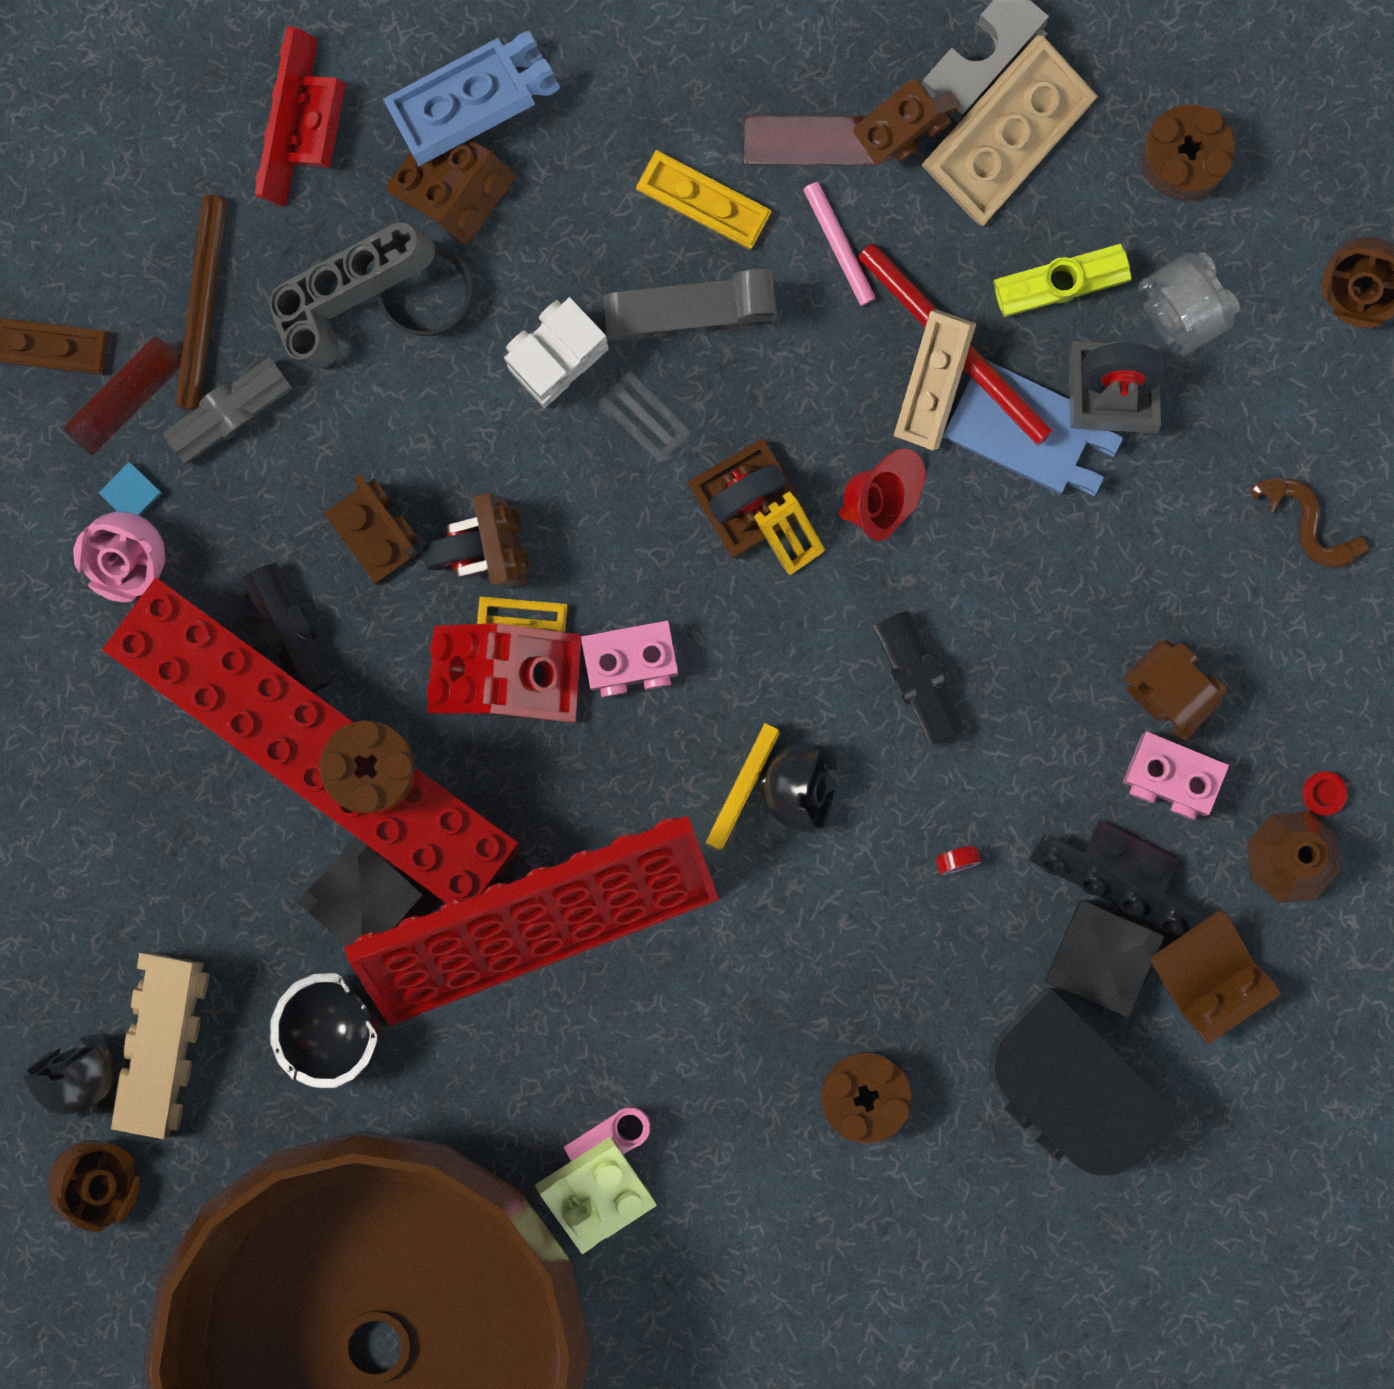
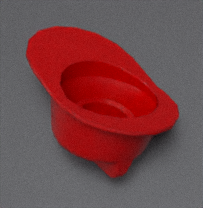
M908 448L896 449L887 455L874 469L855 474L845 488L844 504L838 511L839 516L863 529L869 538L875 541L886 540L917 506L926 480V471L920 456Z

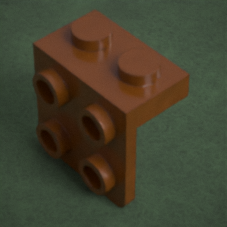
M469 139L421 166H418L410 152L388 182L386 189L396 199L432 219L452 239L466 247L501 197L505 195L516 176L490 150Z

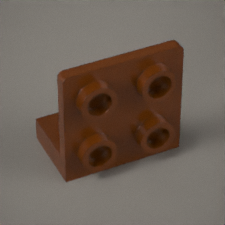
M359 474L353 479L359 488L324 512V514L369 577L377 585L419 555L412 546L419 539L401 514L392 518L388 513L387 509L392 507L393 503L375 478L367 483Z
M1223 910L1217 911L1150 958L1151 964L1183 1019L1207 1045L1281 995L1275 983L1254 963L1231 920Z

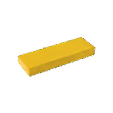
M655 150L635 188L636 191L749 250H752L772 213V210L658 150Z
M764 723L706 840L707 845L719 851L720 849L723 850L780 734L778 729Z

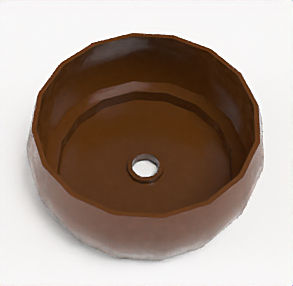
M357 1131L275 1151L203 1204L158 1277L143 1372L147 1389H585L591 1345L571 1261L520 1190L445 1144ZM370 1321L385 1322L393 1327L399 1335L402 1346L397 1363L390 1369L378 1373L367 1371L358 1366L352 1357L350 1349L351 1337L356 1328Z

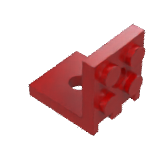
M499 623L434 626L433 638L430 644L432 656L430 682L427 687V713L437 715H503L576 723L582 635ZM537 663L543 669V680L539 686L533 678V670Z

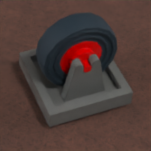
M1072 341L1069 347L1070 428L1158 433L1161 427L1160 383L1163 378V360L1159 353V346H1147L1134 342L1119 343L1117 341L1111 343Z

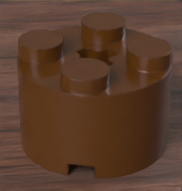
M1196 104L1176 106L1163 113L1150 129L1141 153L1143 172L1148 182L1155 189L1178 201L1200 199L1210 194L1229 171L1235 154L1234 137L1229 125L1216 109ZM1183 145H1187L1190 151L1197 152L1193 160H1189L1187 154H1179Z
M1164 639L1163 641H1157L1121 681L1129 685L1126 688L1128 693L1157 722L1160 719L1164 722L1169 720L1175 725L1169 732L1177 738L1186 741L1223 702L1222 698L1228 690L1212 674L1209 673L1205 677L1194 666L1199 660L1185 645L1179 642L1175 646L1169 640Z
M362 720L347 724L330 737L322 751L319 770L326 791L338 804L354 812L377 814L395 808L408 796L414 783L415 760L410 745L399 733L382 723ZM376 757L378 761L375 763L374 768L378 772L374 778L368 775L360 778L358 774L362 770L359 765L361 759L365 758L370 761Z
M859 1052L843 1057L828 1071L821 1088V1106L829 1124L841 1136L858 1143H876L891 1137L905 1123L911 1108V1089L905 1074L894 1062L875 1053ZM866 1085L869 1091L876 1090L878 1093V1097L872 1100L873 1107L868 1110L862 1104L855 1105L853 1098L859 1096L858 1088Z

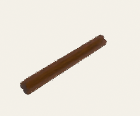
M204 195L201 204L176 396V405L184 410H196L200 407L199 402L202 400L227 207L225 198L217 195Z

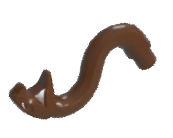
M1276 477L1262 480L1250 488V492L1255 500L1258 499L1259 495H1264L1270 501V513L1272 514L1283 497H1293L1299 501L1303 510L1299 530L1300 543L1305 553L1315 563L1324 567L1338 568L1354 562V558L1369 551L1363 536H1359L1347 543L1342 541L1334 547H1323L1319 543L1317 538L1320 519L1319 501L1315 493L1301 481Z

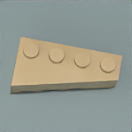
M139 953L137 969L146 971L144 980L140 979L137 988L133 990L131 1008H133V1014L138 1015L137 1024L132 1023L126 1033L124 1058L130 1059L129 1068L123 1067L120 1072L111 1126L112 1130L159 1139L169 1138L171 1130L178 1131L183 1114V1105L176 1104L179 1087H187L192 1068V1061L185 1060L188 1042H196L201 1019L194 1016L197 998H205L209 983V973L202 972L204 963L155 953Z

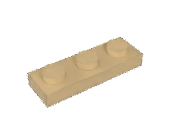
M937 309L930 311L894 432L895 437L930 450L939 449L976 323Z

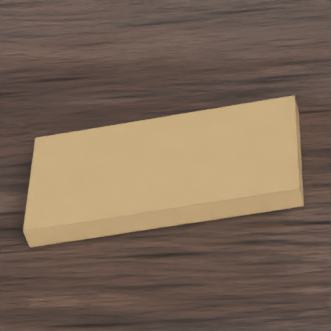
M1037 35L925 160L922 166L976 223L984 226L1098 96L1044 36Z

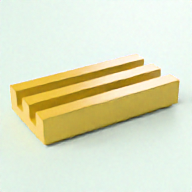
M789 491L783 495L784 504L778 506L776 502H773L768 506L771 513L764 517L759 512L753 517L780 564L790 576L823 553L825 549L797 499ZM791 513L811 545V548L807 551H804L786 519ZM777 523L797 556L792 561L772 528Z
M480 597L477 624L499 623L565 632L568 604ZM488 607L558 614L557 621L489 616L487 613Z

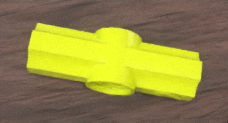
M1118 244L1072 258H1057L1050 264L994 279L993 283L999 308L1003 317H1008L1054 303H1067L1078 296L1128 283L1131 281V274L1126 252L1123 250L1122 245ZM1057 271L1067 272L1071 275L1074 286L1069 290H1059L1053 286L1051 275Z

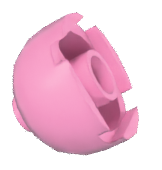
M124 511L104 514L95 519L77 537L73 549L74 563L78 572L80 573L83 569L85 575L91 580L88 586L95 593L108 600L118 602H130L137 596H141L155 577L159 579L165 564L164 542L158 530L147 519L136 513Z

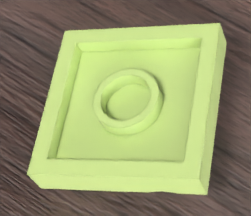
M611 1136L535 1185L542 1199L582 1254L593 1248L601 1240L610 1237L657 1206L653 1197Z

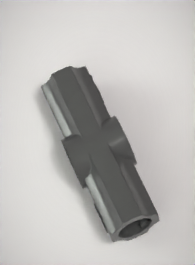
M268 357L235 382H226L212 390L199 402L200 407L180 419L162 434L181 461L187 465L222 439L229 440L235 437L234 431L245 423L247 426H250L256 420L258 413L292 390V387L272 359Z

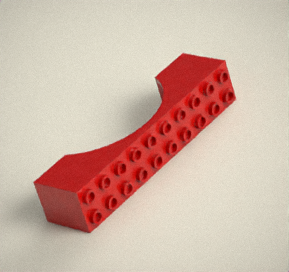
M156 577L102 648L105 653L445 903L460 899L468 900L483 894L488 887L498 882L523 848V845L416 767L414 783L410 793L398 806L389 811L377 814H362L338 804L328 794L323 785L319 763L322 751L330 737L340 728L353 722ZM376 757L370 761L365 758L361 759L359 765L362 770L358 774L360 778L364 775L374 778L378 772L374 768L375 763L378 761Z

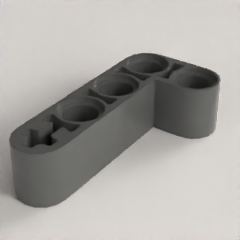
M398 222L276 287L270 296V311L288 355L313 368L322 369L332 364L338 355L339 345L330 319L428 267L433 261L436 251L431 237L407 223ZM375 259L373 270L367 274L369 263ZM338 279L335 291L330 294L332 283ZM301 299L299 309L293 314L294 305ZM315 337V345L308 352V344Z
M770 269L740 271L733 274L732 280L619 291L602 296L607 341L611 342L663 337L662 332L677 331V335L706 332L708 327L720 326L721 331L749 328V323L764 322V326H768L777 322L773 271Z

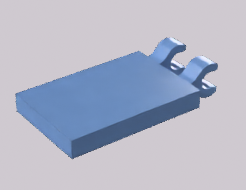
M526 31L504 46L499 38H496L387 96L383 100L418 166H421L535 105L531 97L532 95L548 96L558 91L560 86L553 75L550 65L539 51L531 32ZM516 67H526L528 69L518 73Z
M986 360L1053 430V433L1041 445L1036 446L971 377L942 438L1060 495L1066 484H1069L1095 496L1104 477L1088 469L1076 466L1086 444L1114 457L1123 437L1108 430L1070 428L1069 399Z

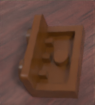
M918 78L909 80L853 128V133L876 165L893 159L901 163L920 149L917 142L928 134L929 137H933L952 123L948 116L956 111L960 105L951 92L932 98Z

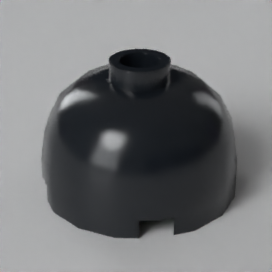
M799 743L785 747L775 755L769 767H764L761 771L759 791L764 794L766 807L771 816L783 826L797 831L817 833L815 827L823 828L831 812L835 791L833 790L827 794L828 771H837L835 753L830 746Z
M96 1034L82 1037L80 1040L85 1047L73 1048L61 1054L60 1048L30 1065L27 1069L29 1075H24L23 1079L39 1105L55 1114L71 1115L77 1113L80 1118L89 1116L102 1108L101 1100L111 1091L115 1083L116 1073L114 1057L104 1036Z

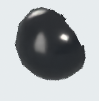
M335 973L312 974L294 982L279 998L271 1018L270 1043L278 1064L293 1080H298L313 1088H335L360 1076L374 1061L381 1042V1026L372 1006L352 982Z

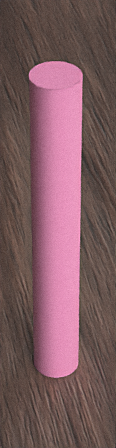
M819 182L808 185L803 191L860 306L876 300V296Z

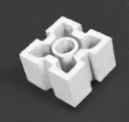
M570 297L562 304L556 300L549 305L539 316L538 319L542 324L533 334H528L524 330L506 347L509 353L504 359L508 364L509 371L544 409L569 387L572 381L581 373H584L609 350L606 343V335Z

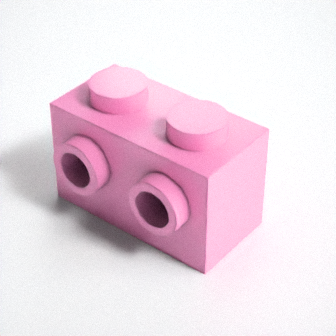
M668 621L581 637L590 689L592 692L600 690L601 698L628 693L626 685L644 682L645 690L671 685L670 677L678 676Z
M1146 731L1141 735L1122 783L1132 786L1129 792L1130 795L1153 804L1156 797L1173 803L1170 809L1173 813L1195 820L1197 814L1202 816L1210 814L1229 765Z

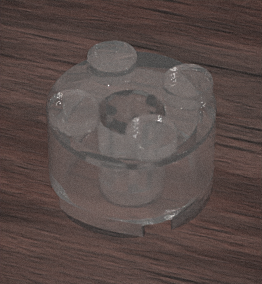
M1188 252L1184 253L1139 282V293L1146 289L1149 300L1142 303L1146 314L1168 345L1176 341L1183 347L1178 351L1183 356L1191 354L1232 328L1234 325V315L1240 312L1237 298L1230 290L1223 289L1215 276L1217 273L1216 266L1205 252L1197 255Z

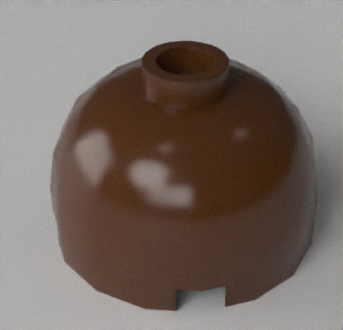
M1359 237L1345 242L1332 254L1322 276V296L1324 301L1327 299L1328 304L1334 309L1333 314L1339 320L1355 327L1374 328L1381 326L1383 321L1394 316V244L1378 237Z
M98 1140L77 1142L65 1149L51 1165L47 1178L48 1197L55 1212L74 1227L86 1231L100 1232L105 1230L103 1227H107L113 1222L120 1223L127 1217L135 1205L140 1188L139 1176L135 1175L134 1166L131 1163H135L132 1156L115 1144Z

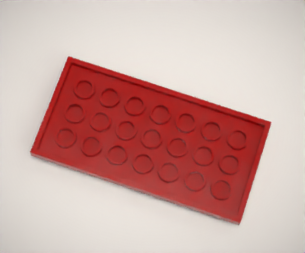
M687 815L679 819L674 817L664 819L657 823L653 829L637 835L626 834L620 836L611 845L596 851L585 850L578 852L570 857L569 861L557 866L534 869L525 878L510 884L499 883L492 885L483 894L471 899L450 901L443 905L439 911L424 917L412 916L406 918L397 927L382 933L372 932L364 934L357 938L355 943L345 946L344 949L349 964L387 1024L392 1026L719 900Z

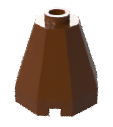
M1309 811L1271 814L1247 842L1250 879L1278 903L1317 900L1340 873L1337 835ZM1298 851L1305 852L1306 859L1302 862L1298 858Z

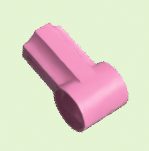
M627 1106L563 1148L570 1160L573 1161L611 1136L624 1155L633 1148L640 1146L647 1139L651 1123L648 1115L642 1109ZM625 1115L637 1116L643 1124L642 1134L635 1139L624 1138L618 1130L620 1118Z

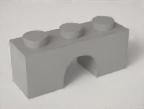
M993 0L980 15L978 25L993 39L995 45L994 53L985 60L970 61L951 48L923 79V86L932 98L951 92L960 105L951 116L960 122L1037 35L1047 37L1048 33L1043 29L1047 24L1049 16L1030 0Z

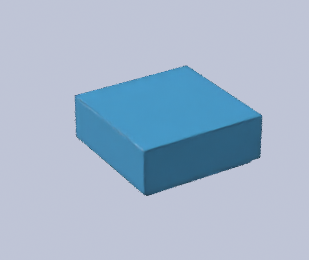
M130 462L99 492L116 511L136 513L139 516L162 495Z

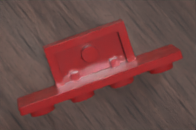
M290 26L286 29L285 39L280 50L281 60L277 81L272 91L273 102L269 123L264 133L265 143L260 169L256 175L255 190L256 197L275 206L285 207L287 204L294 165L330 168L346 83L338 78L311 76L317 38L298 27Z

